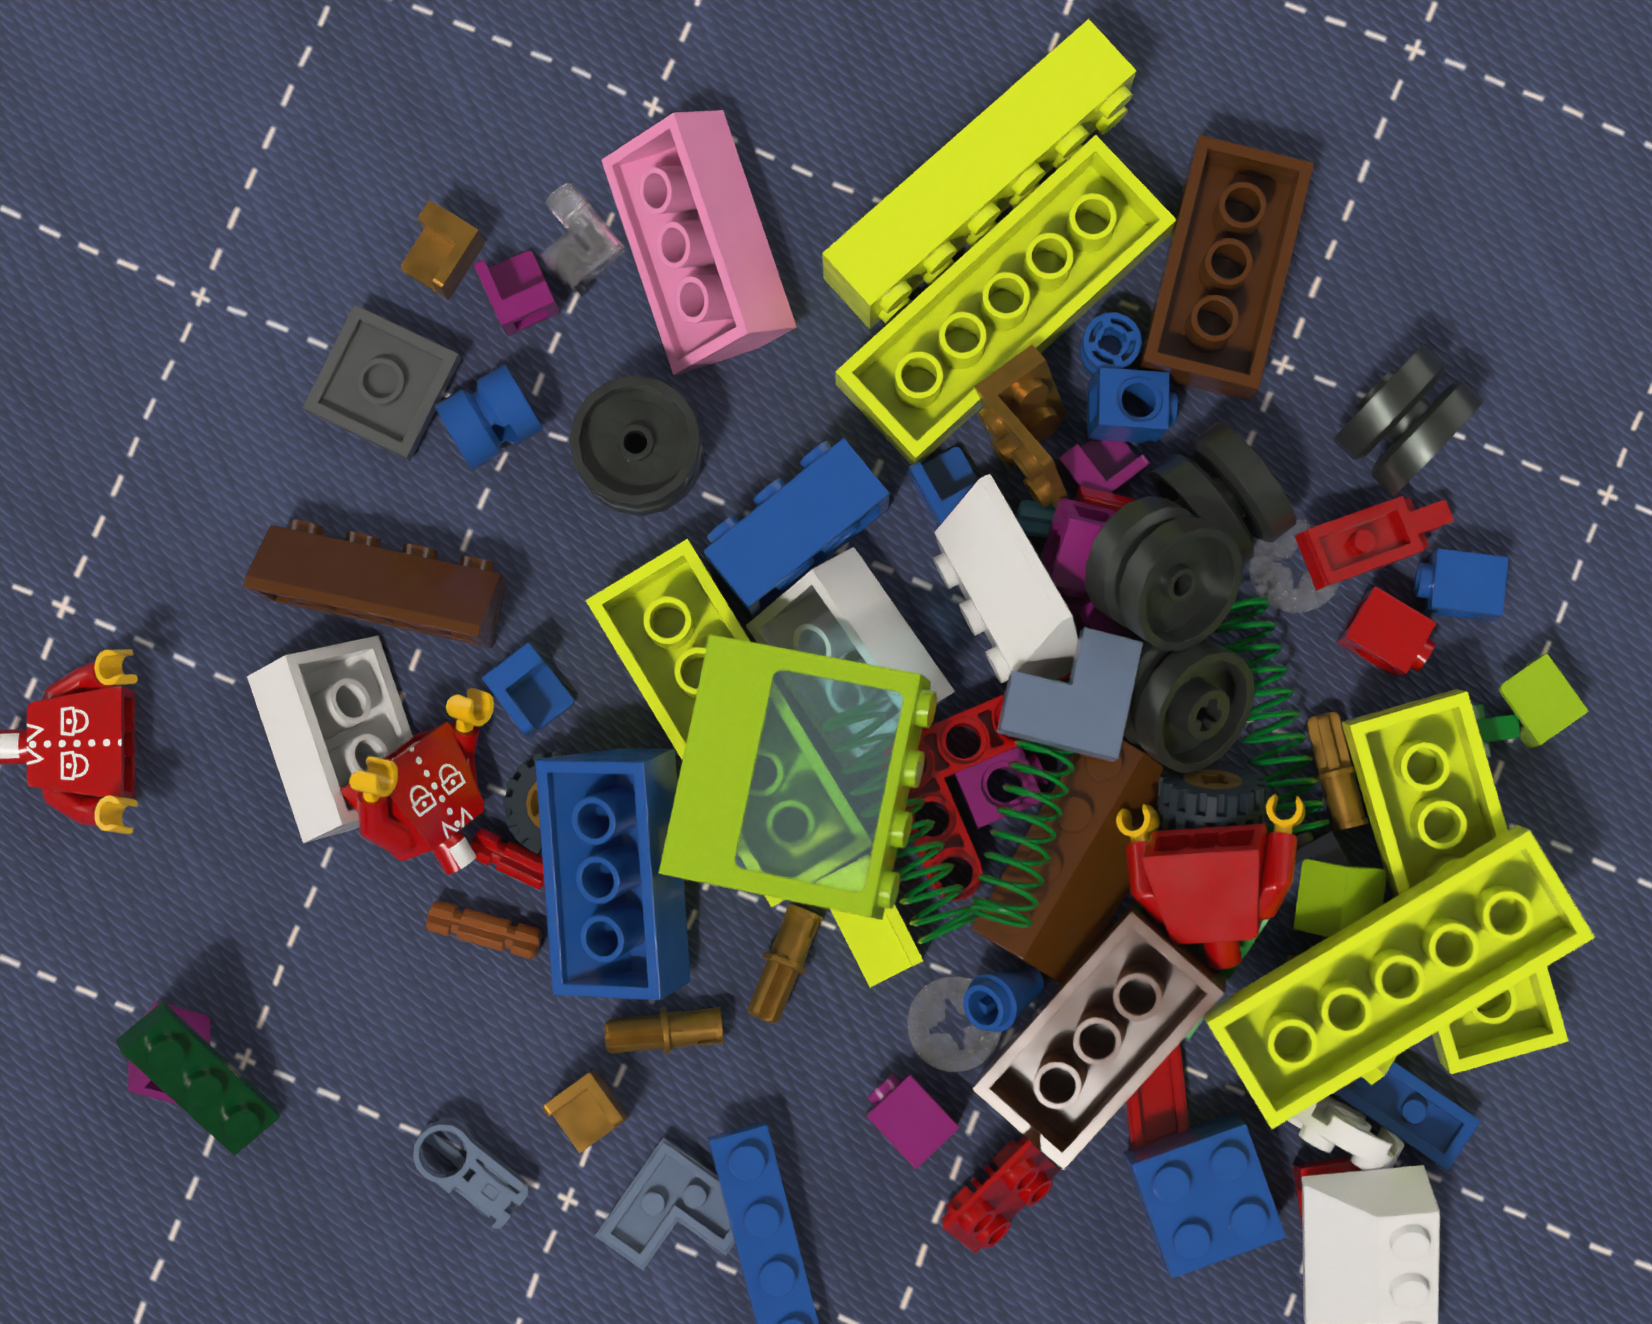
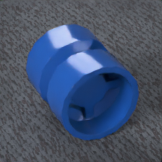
M506 364L479 378L475 392L470 393L461 389L434 405L448 432L473 471L501 455V444L507 441L517 446L544 430Z

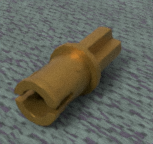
M1329 712L1307 719L1306 727L1318 775H1313V778L1320 780L1332 825L1330 826L1331 831L1334 832L1368 824L1341 716L1338 712Z
M792 904L787 905L776 939L770 951H764L762 958L767 960L748 1006V1013L767 1023L776 1024L780 1021L798 974L805 975L807 971L803 965L812 940L823 920L822 917Z
M664 1007L660 1008L661 1014L609 1019L605 1021L604 1025L606 1049L612 1054L664 1049V1054L667 1055L671 1054L670 1049L714 1044L723 1045L720 1007L683 1012H667V1008Z

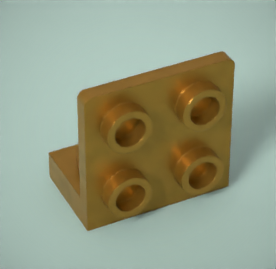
M1030 345L974 386L984 407L977 415L986 430L993 437L990 445L1004 465L1010 470L1018 465L1027 477L1023 480L1025 487L1039 506L1045 509L1052 504L1056 509L1060 497L1069 498L1053 459L1038 441H1042L1052 435L1059 424L1068 416L1046 359L1033 345Z

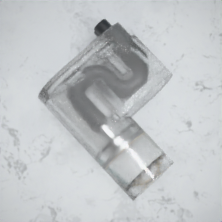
M570 181L557 188L545 201L547 207L568 232L551 244L543 252L541 258L563 285L568 284L574 293L578 292L581 296H584L589 291L586 285L616 262L624 254L626 247Z

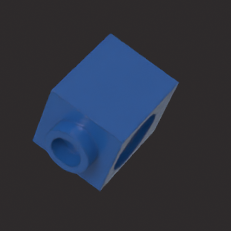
M1100 367L1087 386L1086 439L1155 444L1169 430V427L1174 426L1177 417L1178 398L1176 392L1169 391L1170 372ZM1122 396H1133L1141 401L1145 409V417L1138 418L1128 414L1123 408Z
M1447 549L1435 550L1427 556V563L1419 562L1416 570L1414 596L1423 598L1421 613L1488 622L1503 616L1509 557Z

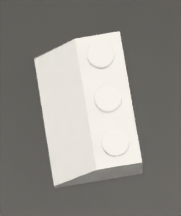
M988 474L976 482L934 532L941 554L933 557V560L947 588L950 589L958 585L966 601L960 603L959 607L972 633L976 636L985 632L993 648L985 651L1001 683L1008 680L1009 674L1013 670L1056 680L1072 671L1078 644L1073 616L991 474Z
M854 547L810 570L746 625L759 644L922 674L932 681L930 691H934L937 694L936 705L955 692ZM778 672L832 751L835 746L869 727L879 718L862 721L830 732L823 731V723L872 700H881V704L865 714L883 712L887 714L886 720L875 730L857 741L881 734L891 733L896 735L903 703L900 693L795 672ZM889 739L834 754L845 768L869 754Z
M379 636L285 655L247 676L303 843L359 828L358 812L344 797L340 788L350 782V777L355 771L367 770L365 761L369 756L382 759L412 737Z
M1424 1165L1302 1176L1303 1312L1305 1324H1438L1440 1211Z

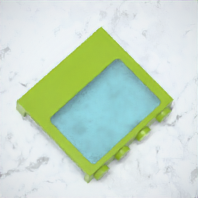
M709 634L659 874L883 920L885 908L892 909L894 907L899 891L900 874L893 872L897 847H906L911 832L912 813L905 811L910 787L917 788L919 786L923 773L924 752L917 750L922 727L929 728L935 715L937 694L934 691H930L932 681L919 673Z

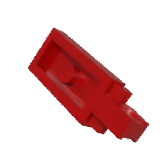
M1401 496L1307 529L1295 535V539L1315 589L1318 591L1425 551V548L1429 547L1425 534L1453 522L1454 519L1446 499L1415 510L1410 497L1404 499Z

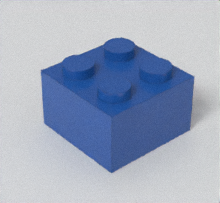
M1235 1112L1195 1125L1186 1131L1176 1132L1151 1141L1153 1143L1123 1151L1162 1264L1171 1278L1286 1238L1247 1125Z

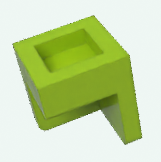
M1548 653L1531 660L1524 669L1499 686L1500 694L1522 723L1519 726L1520 739L1527 749L1542 745L1589 712Z
M1316 859L1303 860L1293 929L1330 937L1382 906L1387 878L1386 870L1375 867L1344 866Z

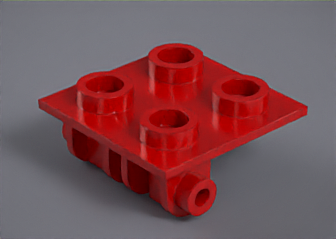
M1023 1136L1017 1143L1012 1139L992 1159L999 1167L996 1172L988 1164L983 1167L990 1176L984 1184L976 1177L970 1180L978 1189L975 1193L968 1186H965L945 1205L948 1211L940 1218L944 1223L942 1227L975 1254L982 1247L988 1249L997 1244L1011 1227L1009 1220L1025 1205L1033 1206L1043 1199L1053 1186L1052 1178L1060 1171L1026 1136Z

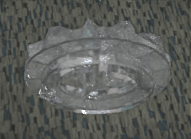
M1306 519L1297 520L1293 528L1273 543L1258 539L1254 545V557L1250 560L1249 564L1250 576L1259 595L1269 597L1268 601L1271 602V606L1290 613L1309 612L1321 607L1335 595L1340 583L1316 591L1308 571L1301 576L1300 581L1296 584V589H1293L1294 579H1291V569L1283 567L1282 563L1273 562V560L1290 559L1299 547L1295 535L1316 527V525L1309 523Z
M957 976L937 979L921 989L910 1006L907 1030L911 1044L926 1063L937 1069L960 1072L975 1068L990 1057L1000 1040L1001 1032L984 1031L975 1027L972 1023L963 1028L964 1038L962 1042L964 1048L960 1050L957 1041H953L950 1033L940 1034L939 1031L929 1033V1028L936 1027L937 1023L945 1020L946 1014L944 1010L947 1007L944 999L950 998L952 1007L955 1006L958 1014L966 1015L963 999L972 981L971 979Z

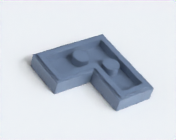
M1084 627L1079 634L1069 684L1013 670L1008 677L996 733L1115 762L1119 758L1143 642Z
M665 1136L595 1235L596 1238L641 1270L645 1269L677 1221L724 1255H727L735 1244L717 1173Z

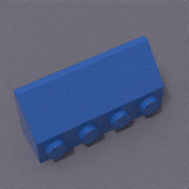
M619 748L536 760L553 995L661 1000L690 983L684 879L659 874L677 789L675 749Z

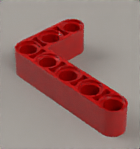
M1071 672L1056 680L1062 682L1069 681ZM1004 695L921 730L917 751L924 752L926 767L919 786L909 789L907 800L922 798L926 800L925 804H938L946 811L949 821L947 829L942 834L934 837L923 835L913 841L912 845L916 847L935 841L945 843L939 853L921 864L923 869L939 865L947 858L952 857L961 858L967 862L972 873L971 881L963 889L962 893L950 901L963 900L974 894L981 884L978 875L983 873L981 863L945 780L953 777L956 772L1018 747L1014 741L1020 738L996 733ZM956 727H968L978 736L979 749L972 757L965 759L957 758L947 749L946 736L949 731ZM894 743L887 748L883 758L892 756ZM890 763L882 764V772L889 768ZM917 804L906 806L905 811L910 810ZM915 813L912 815V823L915 822ZM917 828L911 829L910 836L919 830ZM934 848L917 852V857H922ZM938 871L926 874L927 880L937 875ZM939 880L930 885L933 891L944 888ZM951 892L945 893V894H942V895H938V896H940L941 898H944L945 896H947V895L950 894Z

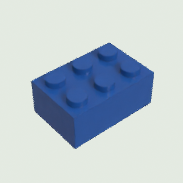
M845 438L833 447L828 441L819 444L800 461L803 467L801 473L787 484L781 478L773 481L753 499L757 505L755 510L741 521L735 515L729 517L707 536L711 543L704 550L709 566L753 619L810 570L821 565L888 511L890 493Z

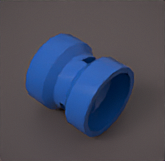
M1116 312L1103 313L1094 318L1086 327L1079 347L1080 361L1084 369L1092 376L1100 367L1130 370L1138 357L1142 345L1141 333L1136 323L1126 315Z

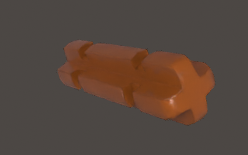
M434 901L432 903L426 920V929L430 932L450 936L451 933L457 934L456 939L498 951H504L505 948L511 949L510 954L527 959L536 957L542 941V931L539 928L519 923L518 926H513L511 920L465 908L464 911H459L457 905L443 901Z

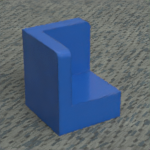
M954 447L923 465L918 461L908 467V476L938 528L978 481L959 447Z
M529 642L481 678L519 729L529 738L533 737L574 705L573 697Z

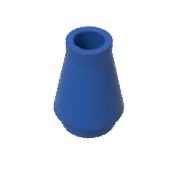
M1029 965L1021 966L1015 970L977 976L971 981L963 999V1007L967 1018L975 1027L984 1031L1001 1032L1008 1029L1033 1000L1042 995L1044 991L1043 977L1037 969Z

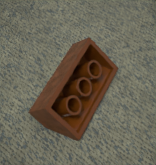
M290 519L288 528L270 525L245 575L243 587L268 601L488 648L493 647L507 585L506 578L502 574L494 572L495 563L488 560L461 555L459 565L437 560V550L404 543L402 553L380 548L381 539L378 537L347 531L344 541L323 536L324 527L321 525L296 519Z
M1123 740L1119 758L1115 762L1074 752L1069 757V760L1075 767L1074 772L1058 777L1067 786L1069 792L1061 798L1050 800L1060 807L1063 812L1062 817L1053 821H1043L1052 827L1057 837L1051 842L1037 844L1047 851L1051 859L1046 864L1030 866L1038 871L1045 881L1043 885L1036 888H1022L1032 894L1039 904L1038 907L1029 911H1016L1030 918L1033 925L1026 928L1015 927L978 916L968 928L1059 983L1067 977L1100 940L1130 889L1125 848L1131 843L1130 836L1123 834L1118 829L1116 824L1117 814L1123 808L1130 810L1132 826L1134 830H1137L1144 823L1143 804L1150 805L1157 811L1159 778L1165 768L1144 752ZM1065 764L1062 771L1068 770L1069 766ZM1054 783L1049 793H1061L1063 789ZM1042 803L1036 815H1055L1057 811L1049 805ZM1031 822L1023 836L1045 838L1050 837L1051 834ZM1159 826L1158 831H1164L1162 826ZM1019 843L1010 858L1043 860L1045 857L1038 851ZM1008 863L998 878L1024 883L1039 881L1032 874ZM994 884L986 900L1011 905L1032 904V901L1023 895ZM982 910V911H984V912L993 914V915H995V916H999V917H1003V918L1011 919V920H1016V921H1021V920H1019V919H1016V918H1013V917H1010V916H1007V915H1003V914H1000V913H996V912H992V911H987V910Z

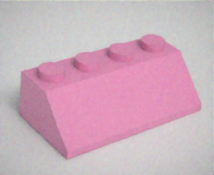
M723 110L672 113L601 160L673 375L683 374L758 349L797 328Z

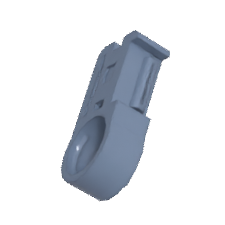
M440 1120L433 1122L420 1132L414 1145L413 1159L416 1169L421 1175L438 1184L448 1193L456 1187L455 1191L488 1217L492 1216L495 1218L491 1224L492 1228L499 1229L503 1227L509 1220L513 1210L520 1206L528 1196V1182L472 1138L462 1125L454 1121ZM441 1130L458 1136L463 1142L464 1149L467 1151L466 1158L434 1132ZM425 1141L434 1147L458 1169L448 1173L436 1172L430 1169L423 1161L421 1155L422 1142Z

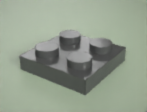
M354 304L303 409L322 420L411 461L436 411L434 405L440 402L461 357L458 353Z

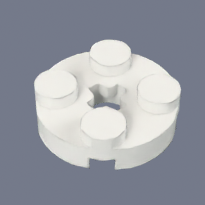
M1330 1095L1288 1119L1290 1123L1301 1129L1298 1135L1306 1142L1328 1153H1331L1333 1147L1337 1145L1353 1154L1351 1162L1364 1171L1393 1167L1404 1147V1143L1395 1134L1381 1127L1377 1136L1370 1132L1372 1126L1365 1121L1366 1116Z

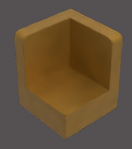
M429 199L417 218L423 231L402 262L401 269L406 275L449 301L486 242L477 228Z
M596 1069L587 1073L541 1107L548 1117L553 1115L579 1153L629 1118L625 1109Z

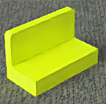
M868 854L816 883L858 892L865 886L871 857ZM895 905L892 909L885 908L883 920L830 909L870 988L923 962Z

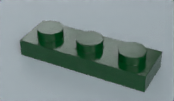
M164 1001L160 1002L116 1039L120 1052L234 1156L280 1118L275 1105Z

